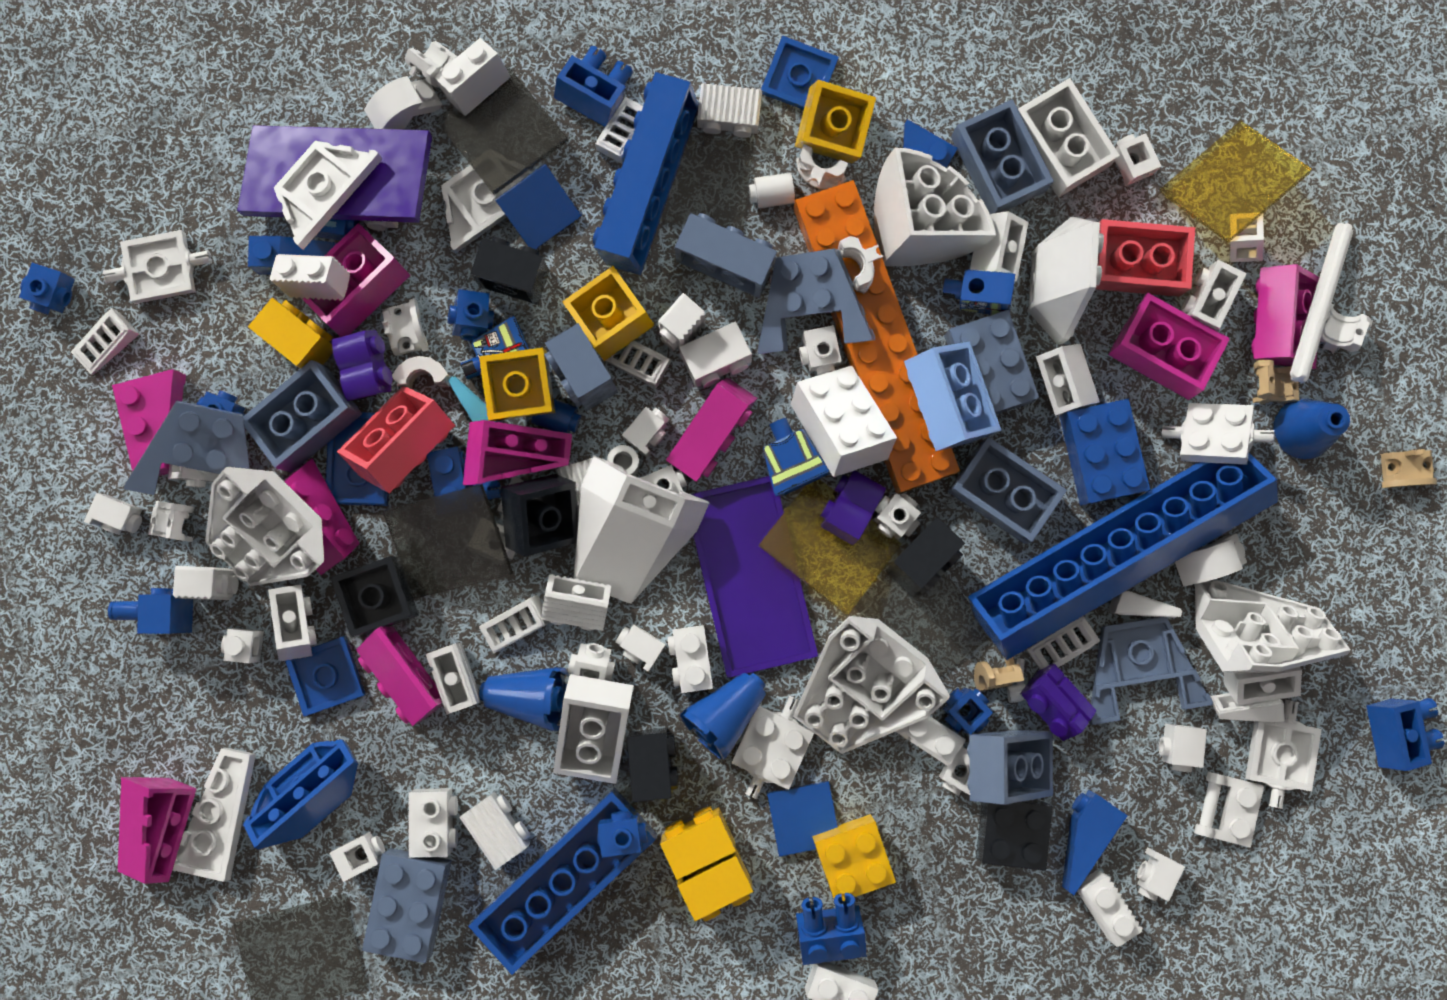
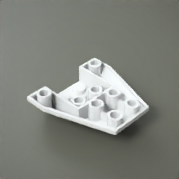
M1070 217L1032 251L1028 312L1056 344L1063 345L1074 335L1075 328L1096 289V285L1098 286L1101 282L1102 267L1097 264L1098 253H1101L1103 249L1104 235L1099 233L1100 222Z
M593 455L581 483L573 579L578 578L580 581L585 580L586 582L609 584L611 586V597L632 604L697 532L709 502L681 490L677 494L627 474L623 467Z
M226 467L214 480L211 487L205 543L210 546L211 552L216 557L223 559L233 569L234 574L240 580L246 581L250 586L308 577L324 562L321 517L274 471Z
M1217 580L1195 584L1196 630L1222 672H1280L1345 656L1350 652V648L1344 642L1340 633L1336 631L1320 608Z
M849 616L829 635L793 717L839 753L843 754L928 718L949 699L950 695L929 659L882 621L873 618Z

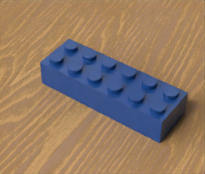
M655 72L652 82H648L645 87V102L642 111L639 110L636 113L634 119L635 131L632 140L628 139L623 152L625 160L622 168H618L613 180L615 188L612 197L607 198L603 208L604 220L601 227L596 228L593 236L594 249L606 265L614 266L615 268L640 276L699 108V103L690 81Z
M615 787L476 916L468 926L511 975L656 840L657 833L639 814V822L646 823L648 842L642 843V851L640 853L602 858L598 833L599 821L610 819L611 813L619 811H630L631 815L639 814Z

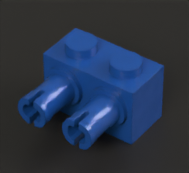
M590 46L582 60L571 55L556 78L554 98L606 127L622 103L626 87L624 84L633 74V70L627 64L622 70L624 62L617 61L609 75L602 73L598 69L606 60V54L600 49L595 55L597 47Z
M458 446L432 451L427 454L438 515L446 517L475 511V502L501 498V490L494 489L501 487L499 480L476 485H463L466 454Z
M151 588V595L138 594V601H111L108 606V617L110 620H137V634L192 633L193 599L175 598L171 588Z
M1391 698L1366 705L1379 767L1401 771L1432 764L1431 750L1444 747V741L1436 742V740L1444 738L1438 729L1425 731L1423 720L1438 716V710L1429 711V709L1437 707L1433 699L1425 698L1421 701Z
M845 893V901H842V894L836 895L834 898L835 908L822 910L823 903L817 897H812L813 905H810L809 898L803 900V913H796L803 965L867 957L865 931L859 905L855 906V898L852 894Z

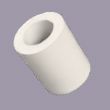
M791 173L754 178V184L749 185L751 203H757L758 209L794 204L795 194Z
M619 445L609 452L607 461L623 467L625 473L632 476L638 473L639 458L633 448Z

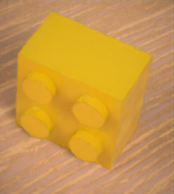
M817 80L809 87L794 147L802 149L805 144L812 147L813 153L854 163L862 156L876 97Z
M614 266L562 301L604 361L655 326Z
M271 298L248 326V328L300 369L310 360L324 365L333 354L332 343H330L333 336L287 300H284L281 304L274 298Z
M542 347L479 356L489 421L556 413L549 364L544 355L547 353V350Z
M711 806L704 807L694 813L695 817L693 820L684 824L681 819L665 827L666 831L662 834L660 845L676 880L736 852L735 840L719 807L712 810Z
M871 814L812 836L833 899L836 895L842 894V901H845V893H850L857 897L896 883L876 822Z
M737 849L736 852L678 879L677 883L694 921L701 918L704 922L709 921L721 913V908L732 904L733 907L741 905L749 900V894L754 892L752 879Z

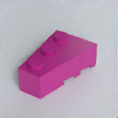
M171 369L112 385L132 472L176 400L182 401L186 374ZM161 464L159 476L169 474L170 464Z
M728 377L717 383L666 461L696 482L703 475L708 478L718 464L714 459L720 451L725 453L735 440L732 434L738 426L743 427L753 413L750 409L758 398Z
M488 420L470 422L463 485H476L567 466L570 460L572 434Z
M310 459L288 476L284 482L322 519L324 562L316 569L322 575L345 559L360 543L314 460Z
M121 777L118 872L144 884L169 882L197 788L171 778Z

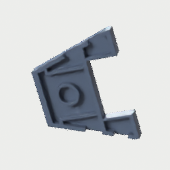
M839 249L776 257L758 345V354L788 351L785 319L840 311L842 312L844 343L850 344L876 340L873 329H870L865 318L864 308L859 303L854 292L853 282Z
M176 400L126 481L124 489L155 495L162 463L220 474L226 467L250 469L243 414Z
M1155 617L1101 626L1091 705L1096 709V713L1089 721V724L1096 725L1120 721L1115 687L1176 677L1181 709L1213 705L1212 698L1202 686L1201 678L1196 669H1193L1185 655L1186 651L1167 617Z

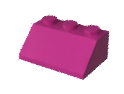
M358 223L325 255L335 257V260H338V263H341V266H344V269L350 272L345 298L342 301L339 299L336 301L331 299L329 301L322 298L318 300L317 298L312 299L310 297L306 299L304 297L303 300L340 337L350 335L411 275Z
M1298 264L1260 268V278L1256 282L1258 306L1254 311L1256 332L1251 344L1254 355L1253 359L1272 360L1274 365L1292 366L1318 284L1319 277ZM1317 353L1312 369H1316Z
M1147 293L1121 329L1108 355L1190 400L1204 391L1230 338L1152 294Z
M393 626L377 628L356 649L361 656L358 658L359 663L366 672H373L379 680L377 683L378 689L386 698L391 697L398 706L395 709L396 713L404 723L408 724L410 722L412 726H415L443 706L436 683Z

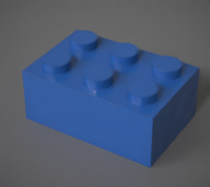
M1129 399L1072 410L1059 416L1080 506L1150 491Z

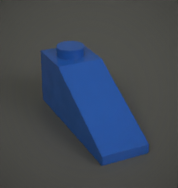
M249 236L248 267L259 275H271L274 261L278 254L325 256L337 243L311 240L303 250L294 242L293 237Z
M1090 790L1086 794L1081 793L1072 805L1074 812L1070 819L1062 887L1073 895L1076 894L1128 816Z

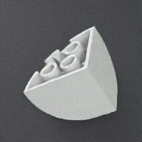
M895 147L881 169L875 193L874 228L876 242L879 245L878 248L881 255H883L882 258L885 266H915L949 261L983 247L996 236L989 211L983 200L980 199L978 201L967 187L969 182L951 166L945 168L933 161V156Z

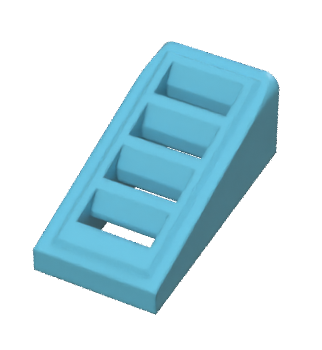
M452 376L448 382L472 422L488 420L486 404L458 378Z

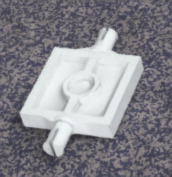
M178 230L121 241L123 255L121 267L103 270L105 275L103 277L106 283L124 280L128 286L130 301L138 304L196 292L193 278L194 266L212 263V259L209 258L211 254L208 250L191 254L188 249L186 233Z
M1189 403L1187 416L1182 427L1163 425L1162 438L1181 439V461L1247 465L1248 454L1254 442L1274 443L1275 430H1255L1253 424L1254 405Z
M790 695L782 712H773L761 706L758 707L733 758L732 764L747 770L753 776L745 792L746 795L750 796L754 786L757 785L752 798L758 799L764 782L775 783L783 788L790 789L814 735V732L800 725L793 718L800 700L796 699L792 709H790L794 699Z
M1285 700L1284 722L1254 721L1245 779L1263 782L1272 787L1268 806L1283 809L1285 790L1300 789L1312 792L1322 730L1305 726L1296 721L1299 702Z

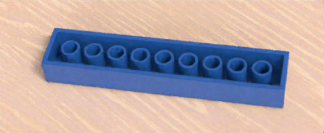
M1250 453L1248 454L1247 465L1198 462L967 596L973 615L1004 658L1008 660L1277 503V479Z

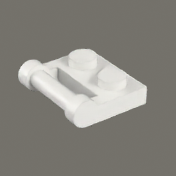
M1207 771L1206 781H1209L1200 823L1195 825L1194 833L1251 848L1264 785ZM1225 785L1228 786L1219 829L1212 828L1221 786Z

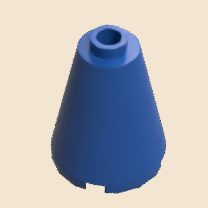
M1300 398V401L1287 403L1279 410L1275 417L1273 430H1275L1279 446L1284 452L1294 458L1312 459L1324 454L1343 435L1350 425V415L1339 404Z
M553 667L489 676L486 682H483L480 686L479 697L486 708L549 731H558L560 728L558 723L561 720L563 700L567 687L564 676H569V672L563 667Z
M742 673L684 709L679 717L689 731L693 729L700 738L698 741L717 758L724 760L731 753L766 696L763 690L766 685L756 674L748 675L747 673Z

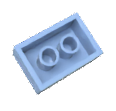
M970 341L933 347L904 361L908 379L912 383L918 400V407L923 414L929 431V438L934 445L935 451L968 444L1002 431Z

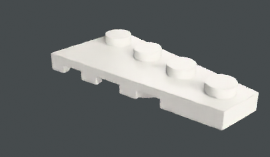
M222 748L204 785L206 788L200 802H196L191 813L194 816L187 831L183 833L173 871L222 882L231 880L256 754L231 748Z

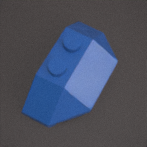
M340 739L312 743L264 784L253 805L251 815L247 816L243 823L254 848L259 850L303 838L352 795L358 762L346 741Z

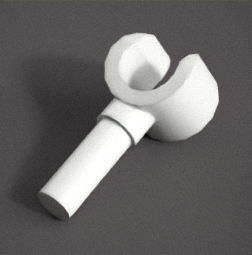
M1017 658V664L1020 665L1024 677L1025 659ZM1024 681L1006 687L1009 703L1024 700L1020 694L1025 687Z

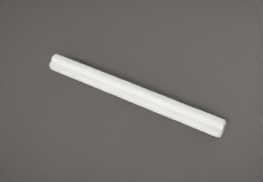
M1338 223L1335 226L1291 367L1290 376L1294 382L1305 383L1309 379L1353 235L1352 225L1349 223Z

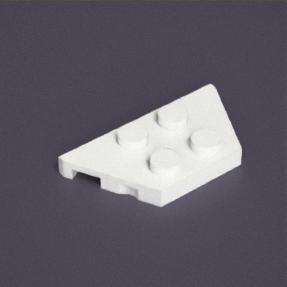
M315 141L274 187L276 196L282 203L283 214L293 231V240L301 249L304 250L382 161L383 158L375 150H369V153L356 151L350 146H332L326 142Z
M490 150L441 185L451 238L450 245L455 253L507 218L495 199L532 172L526 170V167L516 162H510L504 156Z

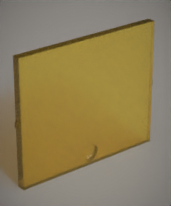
M1240 121L1160 188V192L1188 213L1191 218L1196 219L1229 243L1308 176L1312 168L1279 147L1277 143H1273Z
M819 479L806 485L791 505L784 508L783 515L758 546L848 616L871 584L877 581V576L901 546V543L894 537L890 539L876 528L878 525L871 519L860 539L854 545L823 529L821 525L824 518L820 516L821 512L829 500L835 501L838 493Z

